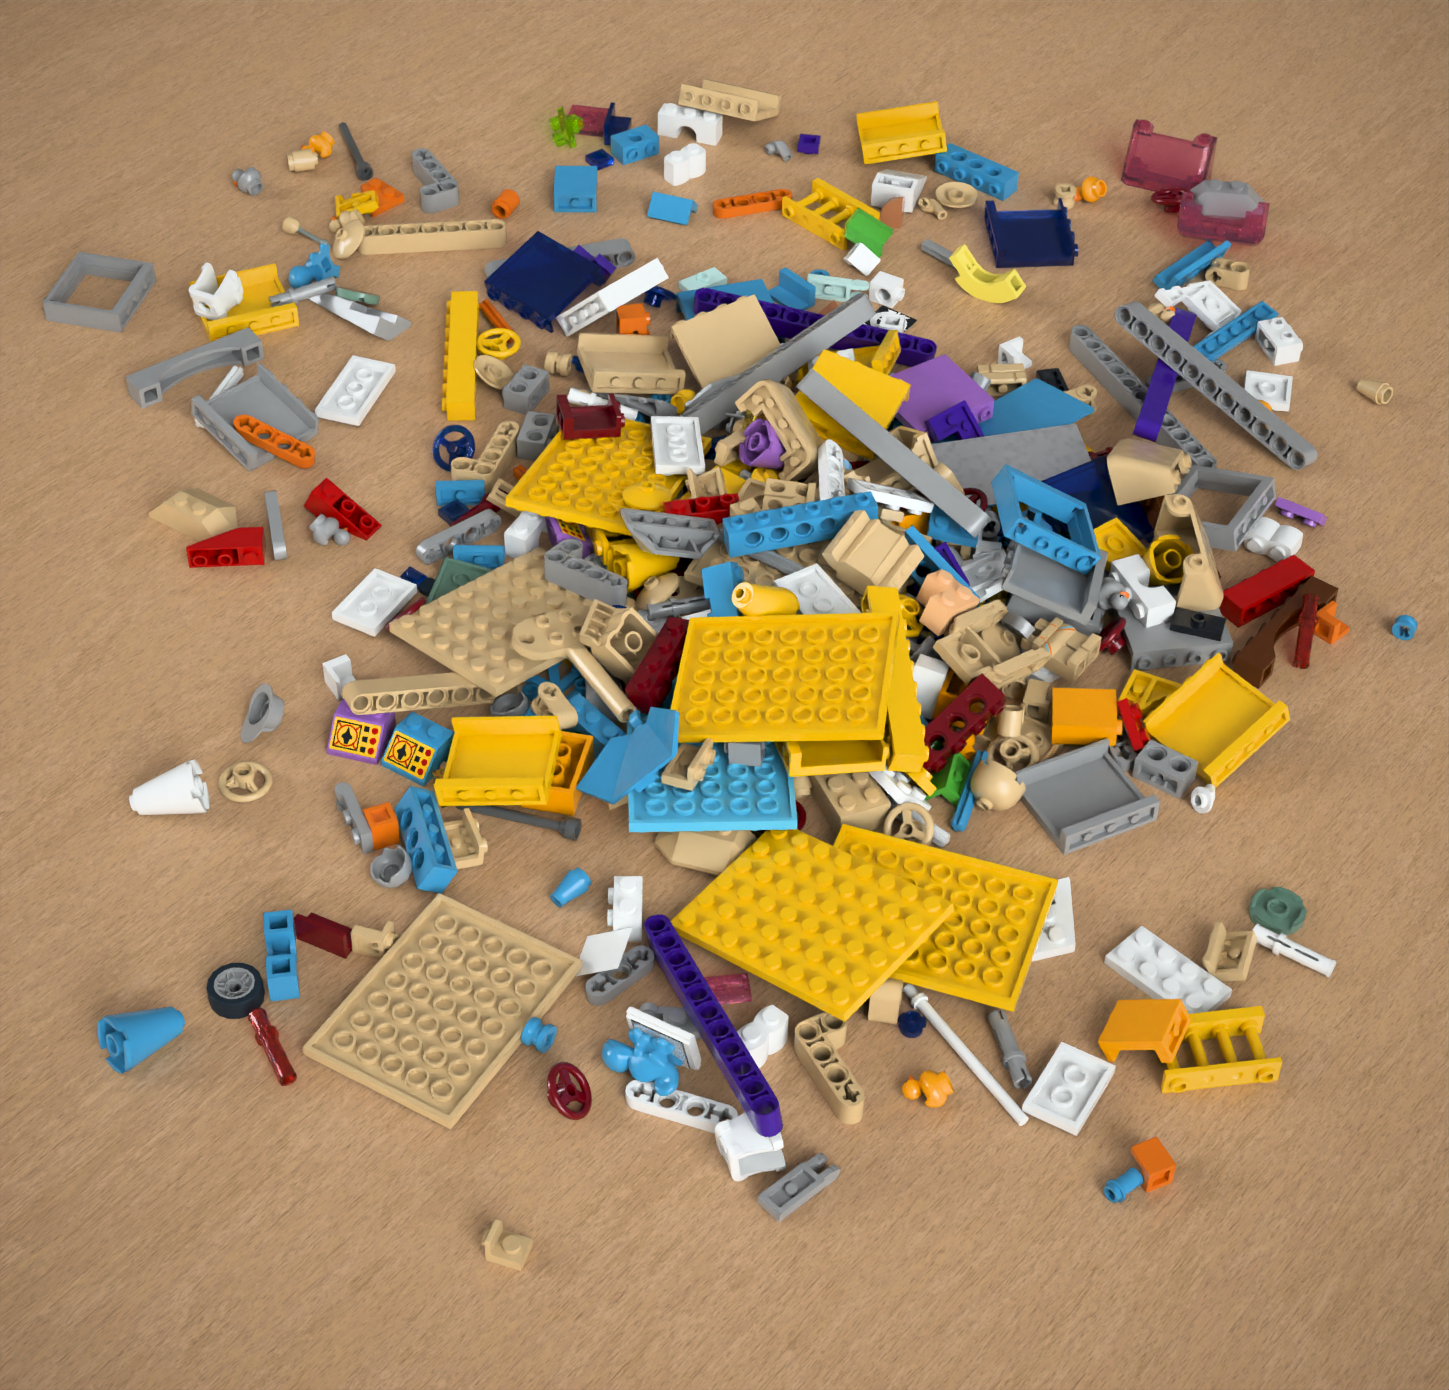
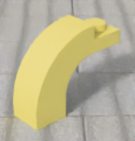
M965 244L959 246L949 257L953 266L959 272L955 278L956 282L975 298L990 303H1005L1018 298L1026 288L1025 283L1015 269L1003 274H993L984 270L976 262Z

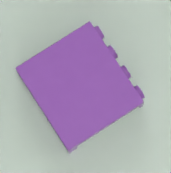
M946 354L890 375L893 378L901 379L911 384L909 399L907 402L903 401L895 418L905 427L927 432L930 443L934 440L924 422L964 400L967 402L977 423L991 419L993 416L994 399Z

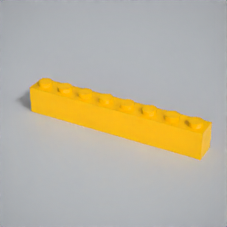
M451 291V300L447 301L443 369V397L445 398H442V412H447V421H471L476 418L477 372L474 368V361L478 357V350L476 348L479 329L478 291Z
M867 585L860 602L862 613L899 612L900 617L883 736L885 743H888L890 747V758L886 759L888 771L919 773L924 762L928 761L929 748L924 743L925 726L921 724V704L917 702L916 697L918 686L917 682L913 680L914 663L909 657L910 641L906 639L905 634L907 627L906 619L902 617L903 600L899 599L898 588Z

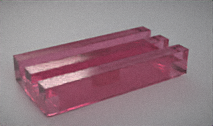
M748 973L704 977L720 1005L752 1001Z

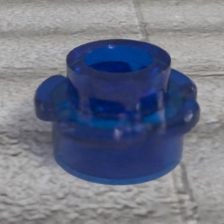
M913 1010L904 1012L898 1017L900 1032L908 1038L920 1036L927 1024L925 1017H921L919 1012Z

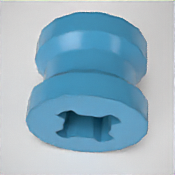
M532 1017L524 1027L521 1042L527 1046L533 1045L537 1051L546 1053L556 1038L557 1028L552 1024L545 1025L541 1019Z

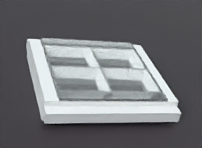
M634 1007L628 1008L626 1019L630 1029L638 1028L651 1037L664 1038L675 1046L672 1054L683 1061L682 1066L688 1069L699 1070L702 1060L695 1035Z

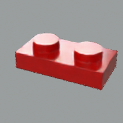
M1126 698L1118 701L1117 704L1133 750L1139 754L1151 738L1148 730L1142 727L1140 718H1143L1139 705Z

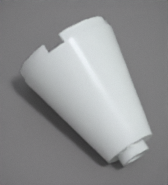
M195 759L186 761L134 788L133 795L129 796L132 810L137 811L139 815L202 814L208 812L207 809L210 807L209 793L206 782H202L199 776L203 772Z

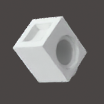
M880 271L870 282L869 301L893 308L904 297V279Z

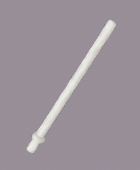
M907 984L903 988V992L911 1000L913 1008L919 1009L1018 1125H1024L1029 1119L1028 1116L928 1003V997L924 993H920L913 984Z

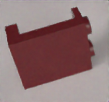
M614 393L608 394L607 405L570 407L566 394L557 395L556 418L564 440L621 437V428L625 427L624 413H621L620 402L616 401Z

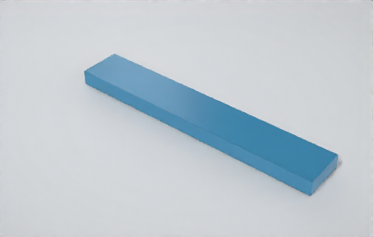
M1261 301L1193 347L1211 362H1214L1254 335L1258 321L1276 318L1279 313Z

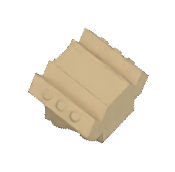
M865 510L854 511L822 553L828 565L837 571L836 578L864 595L867 585L894 587L899 590L924 558L918 544L909 545L904 535L896 534L884 526L879 519L870 520Z
M594 599L579 633L580 643L591 647L592 655L613 676L624 680L626 688L658 633L632 607L625 609L614 608Z

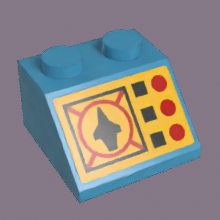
M411 711L395 727L381 760V766L424 787L440 771V764L444 761L447 763L454 732Z

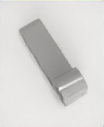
M419 148L412 152L413 173L424 185L420 189L422 211L432 214L457 206L459 204L458 182L428 149Z
M565 539L545 553L544 577L547 581L594 601L596 599L614 608H624L627 605L626 578L584 560L583 544L581 541Z

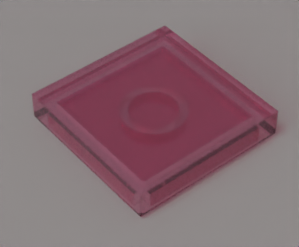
M572 105L563 125V133L603 137L612 117V109Z

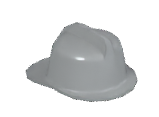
M264 683L260 685L251 698L249 710L241 729V740L243 743L252 742L260 732L275 730L281 723L285 703L283 699L273 694L272 687L269 684Z

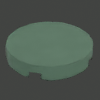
M344 287L336 288L335 295L340 298L373 305L379 304V295Z
M1272 887V890H1265L1266 888H1263L1252 896L1248 910L1250 919L1255 925L1260 924V926L1279 935L1281 933L1286 935L1295 933L1303 926L1307 913L1306 907H1304L1300 896L1291 890L1282 887Z

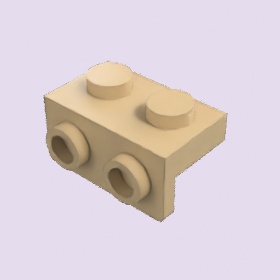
M720 467L696 476L691 468L686 470L688 480L685 483L691 493L689 499L728 494L724 474Z
M706 738L701 747L681 743L675 758L669 762L663 771L661 783L693 791L698 781L703 780L708 765H712L715 760L716 750L713 749L712 738Z
M469 808L463 809L461 820L443 823L457 869L483 865L484 853L488 850L486 838L479 833L478 819L472 816Z
M1222 921L1215 922L1213 932L1209 935L1207 953L1203 955L1204 969L1208 970L1212 976L1221 982L1246 980L1257 942L1255 932H1226Z

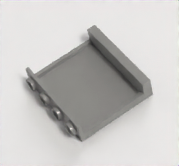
M261 363L257 364V375L207 401L200 395L191 399L192 416L249 472L275 459L277 456L246 441L233 428V420L238 415L246 414L303 443L318 435L319 419L317 415L305 407L301 399L296 398L287 386L280 383L274 377V374ZM260 434L258 435V437L261 439H268L270 435ZM280 444L278 447L281 449H288L291 446L288 444Z
M1021 523V525L1018 524L1017 526L1022 528L1025 524ZM1011 540L1003 563L1005 565L1000 574V577L1003 578L1001 589L1083 625H1087L1098 604L1108 552L1099 549L1101 559L1087 575H1084Z
M1181 584L1163 586L1174 598V596L1178 595ZM1128 605L1123 610H1116L1114 608L1107 610L1109 616H1116V618L1124 617L1126 619V625L1122 630V634L1131 655L1130 671L1134 669L1149 670L1204 664L1206 660L1212 659L1217 653L1221 654L1223 662L1230 661L1233 640L1226 624L1221 641L1171 631V621L1145 628L1141 621L1136 619ZM1219 608L1215 610L1196 611L1222 617Z
M1108 738L1093 742L1076 750L1068 751L1060 756L1046 759L1038 764L1024 767L1015 772L1018 775L1015 780L1019 785L1023 781L1026 787V791L1020 800L1063 855L1157 820L1160 805L1159 799L1154 794L1144 797L1109 755Z

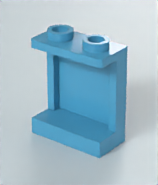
M555 166L554 212H597V166Z

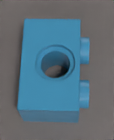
M647 124L611 135V154L622 165L659 154V136Z

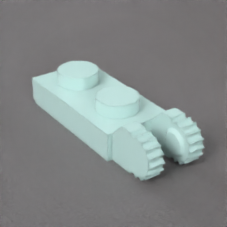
M810 273L807 277V281L816 287L815 298L846 302L851 297L861 293L858 292L859 290L867 291L869 289V283L859 279L852 281V279Z

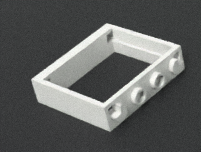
M656 258L557 316L556 319L568 337L669 277L663 269L664 266Z

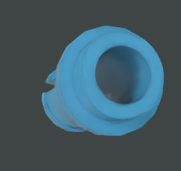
M1131 1167L1115 1180H1108L1104 1187V1194L1112 1203L1123 1202L1128 1193L1143 1184V1177L1136 1168Z

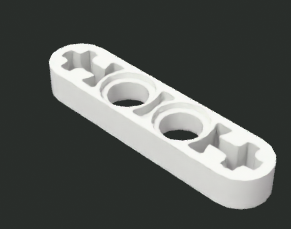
M828 439L818 448L820 500L845 496L843 453L837 443Z
M633 1080L626 1086L625 1099L630 1108L711 1133H715V1127L720 1123L719 1120H723L724 1117L729 1118L726 1119L728 1121L738 1117L737 1110L728 1104L680 1090H675L668 1096H660L656 1093L654 1083ZM639 1092L644 1093V1094H641V1095L639 1096V1098H638V1097H634V1095H638ZM663 1099H671L675 1104L672 1107L666 1108L662 1107L659 1102ZM692 1107H699L704 1112L699 1116H692L687 1111ZM709 1112L713 1113L711 1114V1119H709Z

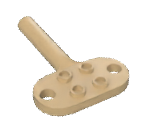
M570 606L528 618L516 624L513 628L511 641L516 652L532 660L541 661L556 657L569 659L616 718L622 723L629 721V715L636 710V707L587 648L590 647L580 643L579 633L591 608L590 606Z

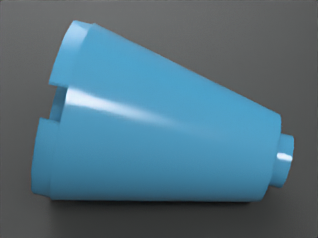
M173 1007L106 1015L97 1023L99 1045L101 1050L107 1048L110 1057L105 1059L114 1071L121 1074L131 1070L182 1034L185 1020L183 1014Z

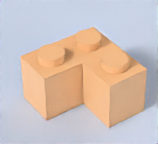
M943 569L926 576L916 597V600L925 607L919 621L937 636H940L949 630V626L954 623L956 616L975 609L980 599L968 587L955 580L952 574Z

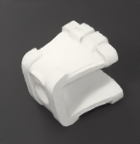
M205 263L201 268L202 273L197 282L188 289L190 297L193 299L195 314L210 320L226 318L228 316L227 312L236 304L239 305L243 300L242 294L244 291L241 286L240 277H237L235 271L229 270L218 288L212 265Z
M745 1112L732 1120L722 1121L715 1127L717 1147L724 1157L734 1181H742L750 1175L774 1170L779 1172L786 1169L784 1155L781 1150L783 1148L781 1132L772 1137L759 1135Z

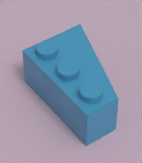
M730 561L701 569L705 599L709 600L711 613H708L707 617L744 616L732 602L733 590L745 579L741 566Z

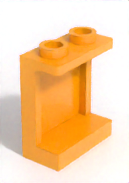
M1181 999L1118 1000L1099 1037L1098 1043L1108 1062H1115L1120 1050H1155L1161 1063H1172L1189 1027L1191 1018Z

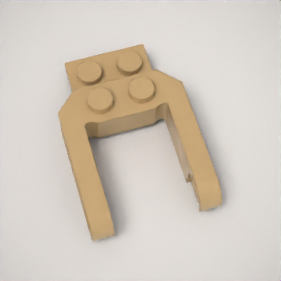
M1000 599L956 616L954 623L950 624L949 630L944 633V637L937 640L933 646L940 657L966 685L971 684L983 673L1000 689L1040 670L1051 658L1050 653L1042 647L1035 651L1031 649L1007 661H1000L999 657L977 634V632L997 624L1008 613L1007 607Z

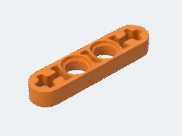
M777 189L718 199L713 202V215L724 219L782 209V198L787 196L792 199V192L787 189Z
M242 414L233 420V428L253 445L300 468H310L314 465L315 450L313 447L252 416ZM268 434L270 437L268 439H261L258 435ZM280 444H288L291 447L288 449H281L278 446Z

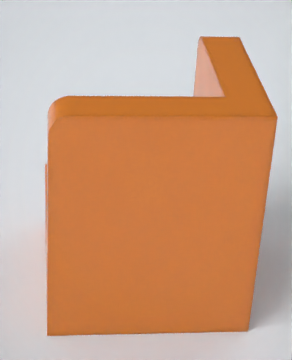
M1331 601L1315 613L1311 633L1330 645L1349 632V626L1334 617L1337 608L1335 601Z
M389 802L363 809L364 817L372 832L374 851L400 842L398 820Z
M1158 1137L1132 1146L1131 1153L1142 1168L1143 1184H1141V1187L1146 1193L1173 1182L1176 1163Z

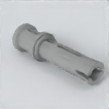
M987 507L985 513L992 519L984 527L982 535L990 538L999 533L1000 522L997 514L992 511V507Z

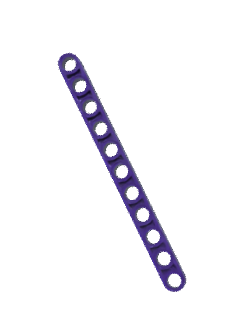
M699 288L694 296L693 313L697 315L700 312L707 313L713 311L717 306L731 304L742 296L709 288ZM758 300L776 336L792 339L825 316ZM862 324L829 348L846 350L879 346L889 330ZM898 332L901 353L895 363L913 367L935 358L937 346L932 340Z
M1175 308V315L1172 317L1169 327L1188 342L1197 314ZM1159 357L1132 434L1156 442L1178 375L1176 371Z
M656 914L648 917L644 922L649 948L653 950L656 961L756 1132L764 1137H772L779 1134L783 1129V1121L778 1099L667 916Z

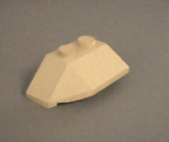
M199 488L179 490L149 512V517L198 541H203L238 528L235 506Z
M750 830L658 832L654 846L673 865L720 875L758 838Z

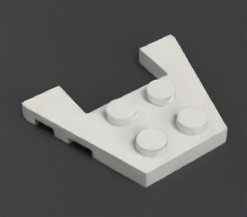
M1210 280L1191 283L1183 288L1180 286H1173L1170 290L1161 288L1154 295L1166 308L1182 301L1190 312L1197 314V317L1203 321L1204 325L1213 331L1206 337L1237 318L1242 311Z
M1004 549L974 554L973 559L963 561L961 569L967 577L970 587L980 597V603L1003 590L1001 589L1003 578L1000 577V574L1005 565L1003 564L1006 557Z
M1069 877L1058 879V887L1032 962L1075 951L1076 943Z

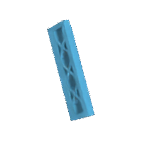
M1208 240L1157 274L1152 281L1160 289L1170 290L1173 286L1181 287L1211 267V263L1215 258L1223 257L1232 244L1227 240L1216 247Z
M913 525L905 531V538L909 545L918 544L924 555L918 566L928 567L931 573L941 569L949 572L955 580L968 587L980 599L973 589ZM916 568L909 576L920 588L926 578L919 577L916 573Z

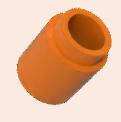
M511 189L503 190L492 204L494 216L499 219L508 218L520 204L518 194Z

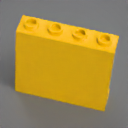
M938 101L856 114L864 165L947 152L945 131L942 129Z
M275 263L236 272L237 277H240L242 283L241 286L244 291L242 294L243 300L239 305L236 304L227 312L228 316L226 318L210 320L199 316L210 342L247 327L256 335L299 326L295 302L272 307V303L269 301L270 296L285 292L278 278ZM226 274L216 276L218 288ZM197 280L189 282V287L195 284Z
M889 330L879 346L853 349L855 360L864 366L889 375L901 353L898 330ZM808 362L797 371L798 384L809 372Z
M825 349L812 368L886 430L903 401L907 402L909 399L911 384ZM800 390L797 392L795 397L820 439L824 441L830 439L837 443L839 447L873 461L876 456L874 452Z
M1217 653L1212 659L1206 660L1201 669L1193 676L1191 675L1186 678L1183 685L1174 693H1170L1158 708L1151 710L1143 720V725L1148 730L1150 738L1198 761L1196 775L1206 784H1213L1216 788L1290 720L1286 704L1280 700L1276 704L1227 667L1223 663L1221 654Z
M558 716L452 717L454 736L443 779H436L434 784L439 806L547 805L562 738Z
M884 739L773 741L789 777L885 770L886 759L890 758V747L888 743H885Z

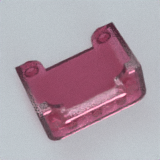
M1135 120L1122 171L1121 181L1124 184L1157 192L1171 188L1191 190L1202 181L1211 180L1218 137L1203 133L1196 136L1193 141L1153 133L1154 126L1148 120Z
M1182 192L1177 230L1181 236L1186 238L1222 243L1228 240L1231 244L1257 246L1263 241L1265 236L1270 203L1259 202L1255 210L1251 212L1246 211L1244 221L1201 216L1202 205L1195 203L1193 193Z

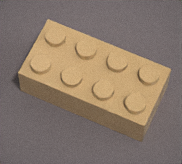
M869 772L809 775L813 789H810L811 795L836 836H838L842 824L869 831L883 827L884 821L890 812L891 802Z

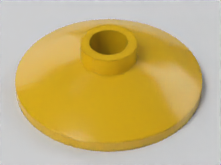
M643 481L627 486L622 492V499L633 508L650 511L664 508L663 502L672 501V494L669 489L652 481Z

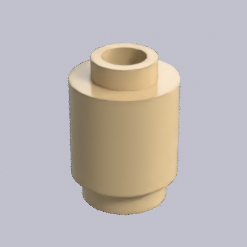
M312 149L291 151V154H286L289 171H295L296 173L315 170V165H318L316 152L312 153Z

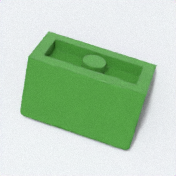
M857 208L845 222L844 236L855 244H864L880 258L883 245L892 236L893 229L860 208Z
M960 752L958 754L953 753L946 760L947 764L940 772H933L931 774L933 778L930 782L937 789L931 796L925 793L927 796L925 800L942 794L954 807L957 806L971 763Z

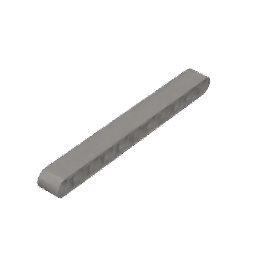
M859 293L851 297L678 417H698L700 432L703 435L728 417L726 413L733 414L739 410L734 402L757 382L765 379L776 382L781 381L819 355L824 349L826 350L871 319L876 312L866 293Z
M1132 301L1119 306L1115 310V320L1120 326L1294 470H1300L1316 461L1317 451L1313 445L1141 303Z
M1073 326L1069 343L1070 352L1137 422L1148 388L1088 326ZM1167 409L1156 443L1184 450L1185 454L1190 455L1192 466L1216 468L1217 460Z
M811 369L796 386L974 538L990 522L992 518L814 369Z

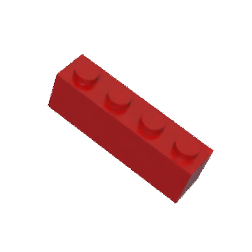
M1296 555L1282 559L1273 566L1261 570L1259 573L1242 580L1233 587L1226 588L1223 591L1224 597L1219 610L1225 618L1239 628L1284 604L1289 596H1293L1301 583L1305 584L1311 576H1314L1315 570Z

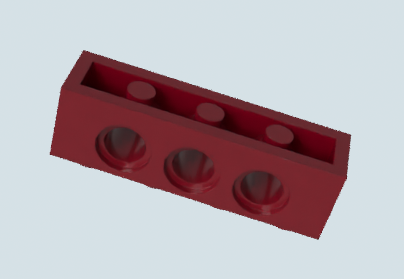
M983 673L925 727L924 743L929 748V757L922 767L930 774L940 772L946 766V760L953 753L958 754L967 745L966 740L971 735H978L986 727L985 722L992 715L996 717L1005 709V703L1007 702L1005 695ZM980 702L984 704L981 712L973 713L970 711V707L974 703ZM956 721L965 723L964 728L958 732L952 731L951 725ZM939 739L945 741V746L941 750H933L931 748L934 741Z

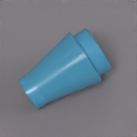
M576 867L574 870L567 872L556 890L550 895V898L556 906L562 908L566 903L587 892L592 882L582 869Z

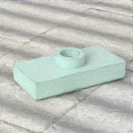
M713 267L678 281V288L682 291L726 285L727 277Z

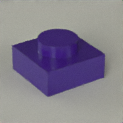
M800 134L798 152L818 154L821 136Z

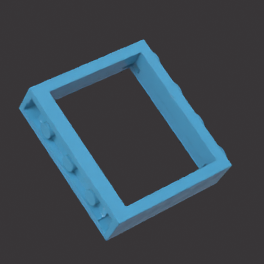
M1007 464L1003 466L991 481L1004 536L1087 575L1101 559L1086 503ZM1019 501L1066 523L1071 540L1022 517ZM1019 522L1025 524L1022 528L1017 526Z

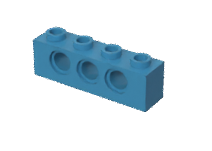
M952 143L946 145L947 152L936 153L934 171L946 177L969 184L976 190L1002 201L1017 191L1019 172Z
M410 786L395 807L407 853L412 860V872L416 886L420 890L442 894L458 870L434 791Z

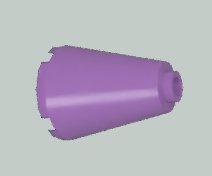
M756 419L746 428L743 434L746 436L744 444L740 442L739 456L741 461L751 467L784 470V461L781 462L780 457L787 452L768 420Z

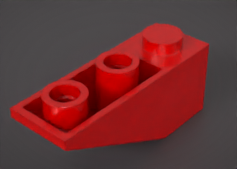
M327 477L311 491L304 504V507L315 517H318L321 513L326 518L334 517L339 522V529L347 527L350 534L366 541L382 526Z
M738 493L663 502L664 513L714 519L716 525L723 522V518L730 517V505L740 502Z
M240 527L187 546L189 568L265 565L266 541L264 528Z

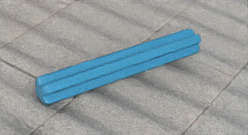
M985 750L983 752L976 751L950 823L952 830L955 832H963L968 824L976 800L970 789V778L981 760H985L984 764H986L989 753Z

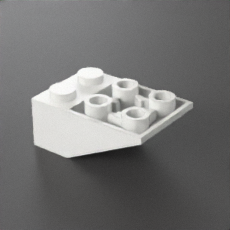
M889 169L878 172L872 183L871 206L882 209L890 199L904 196V212L912 213L927 176Z

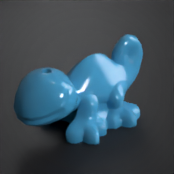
M320 244V251L309 254V259L303 266H294L290 270L288 280L293 289L311 284L312 280L317 282L331 276L334 278L339 277L340 266L334 265L331 261L329 244Z
M634 1028L630 1029L628 1033L630 1040L634 1043V1048L613 1039H608L605 1042L601 1055L604 1064L610 1070L617 1073H624L630 1070L633 1078L640 1082L655 1081L654 1089L660 1096H668L677 1089L679 1073L675 1066H682L683 1061L672 1054L675 1046L664 1038L651 1037L640 1029Z

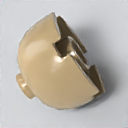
M981 760L970 778V789L977 801L976 804L985 811L1009 810L1021 799L1026 791L1025 784L1022 781L1019 785L1015 780L1018 775L1006 766L995 761H990L987 765L984 764L985 760Z

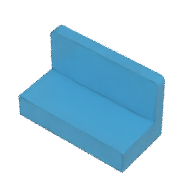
M653 192L647 216L658 220L688 225L691 212L696 213L698 204L690 199Z
M786 267L779 270V285L768 290L772 300L779 305L804 311L814 306L816 287Z
M484 480L436 481L437 506H445L457 499L464 505H478L485 495Z
M454 545L453 558L493 570L505 564L506 554L504 546Z

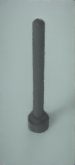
M342 122L339 124V129L355 160L356 175L362 181L369 180L373 176V169L368 162H364L347 124Z
M492 805L456 806L460 810L469 808L470 812L559 831L560 835H564V838L576 841L581 832V819L568 817V819L561 821Z

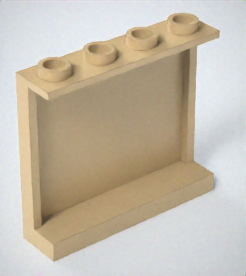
M703 79L702 88L682 83L678 104L750 121H759L778 116L781 95Z
M755 294L749 297H739L735 302L728 305L721 304L713 311L707 313L700 312L694 318L687 321L680 320L671 327L670 338L676 339L701 390L710 383L744 372L781 346Z
M579 333L577 355L590 389L594 393L675 394L679 390L684 389L686 373L684 370L676 369L667 351L668 335Z

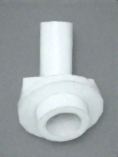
M1213 784L1197 787L1191 794V804L1195 811L1198 813L1209 812L1215 800V786Z

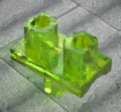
M563 107L557 108L558 115L549 120L555 132L560 129L561 131L552 134L553 140L558 147L568 144L570 148L576 147L574 133L580 132L584 127V121L581 117L576 116V114L566 115Z

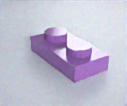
M1281 497L1277 498L1274 505L1280 509L1279 514L1293 519L1294 515L1303 518L1302 523L1313 528L1316 527V524L1324 527L1327 520L1324 514Z

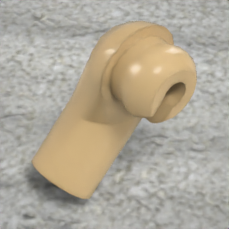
M927 197L919 199L918 205L923 212L935 214L939 220L947 217V211L937 200L928 199Z

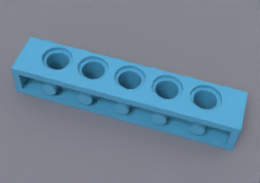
M869 491L723 518L724 543L729 557L732 558L766 550L770 551L834 539L854 511L865 510L870 520L878 519V506L872 492Z

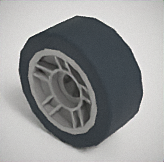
M245 963L226 964L215 970L208 979L206 989L210 1006L216 1014L224 1018L240 1019L250 1016L260 1008L264 1001L265 992L260 972L251 965Z

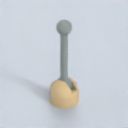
M288 216L283 222L282 229L288 234L296 235L300 232L320 244H329L326 239H320L301 229V222L293 216Z

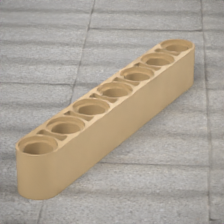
M501 219L365 225L364 236L358 246V252L364 255L501 248L507 244L506 223Z
M456 672L351 681L343 687L342 697L354 714L366 715L494 703L496 699L504 694H519V692H522V686L519 684L495 697Z

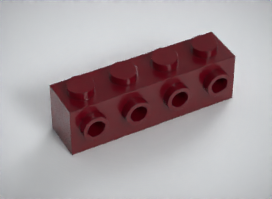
M668 617L625 688L628 699L643 714H648L650 707L660 708L672 689V681L677 676L689 624L688 619Z

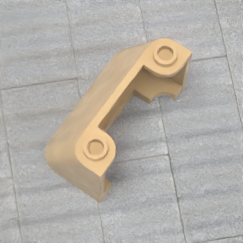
M770 379L761 380L734 402L740 413L748 410L753 411L752 414L754 416L764 413L787 451L780 457L781 462L784 461V470L778 474L781 480L795 482L810 477L815 471L819 473L818 448L823 442L788 386Z
M899 426L889 431L890 434L932 469L938 465L927 432ZM880 457L856 470L849 469L846 471L843 466L846 493L854 494V492L846 488L848 478L912 492L917 491L912 484Z
M1133 438L1120 440L1107 456V467L1117 505L1175 493L1178 485L1181 484L1180 474H1187L1190 471L1189 468H1192L1190 455L1185 454L1184 450Z
M1181 494L1165 495L1154 530L1155 540L1167 534L1177 535L1181 538V541L1191 546L1194 553L1188 555L1183 561L1184 577L1178 595L1174 596L1176 601L1175 608L1178 607L1192 611L1215 610L1220 607L1224 594L1205 528L1191 500L1187 496Z

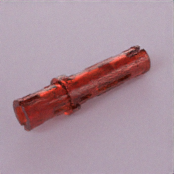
M1311 593L1303 595L1302 610L1297 619L1299 630L1292 665L1297 668L1300 663V669H1306L1310 665L1309 660L1314 628L1318 624L1319 619L1316 615L1320 598L1314 595V600H1312L1313 594Z
M263 1008L252 1010L248 1014V1020L251 1022L256 1033L255 1040L258 1045L263 1047L281 1086H288L294 1083L297 1079V1074L294 1072L287 1054L278 1039L279 1032L277 1028L271 1025Z

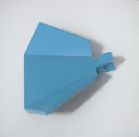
M650 707L648 717L641 719V712L636 709L629 715V721L634 728V732L630 735L611 737L576 789L609 804L617 803L634 789L637 792H641L659 778V769L674 759L677 754L679 713L676 710Z

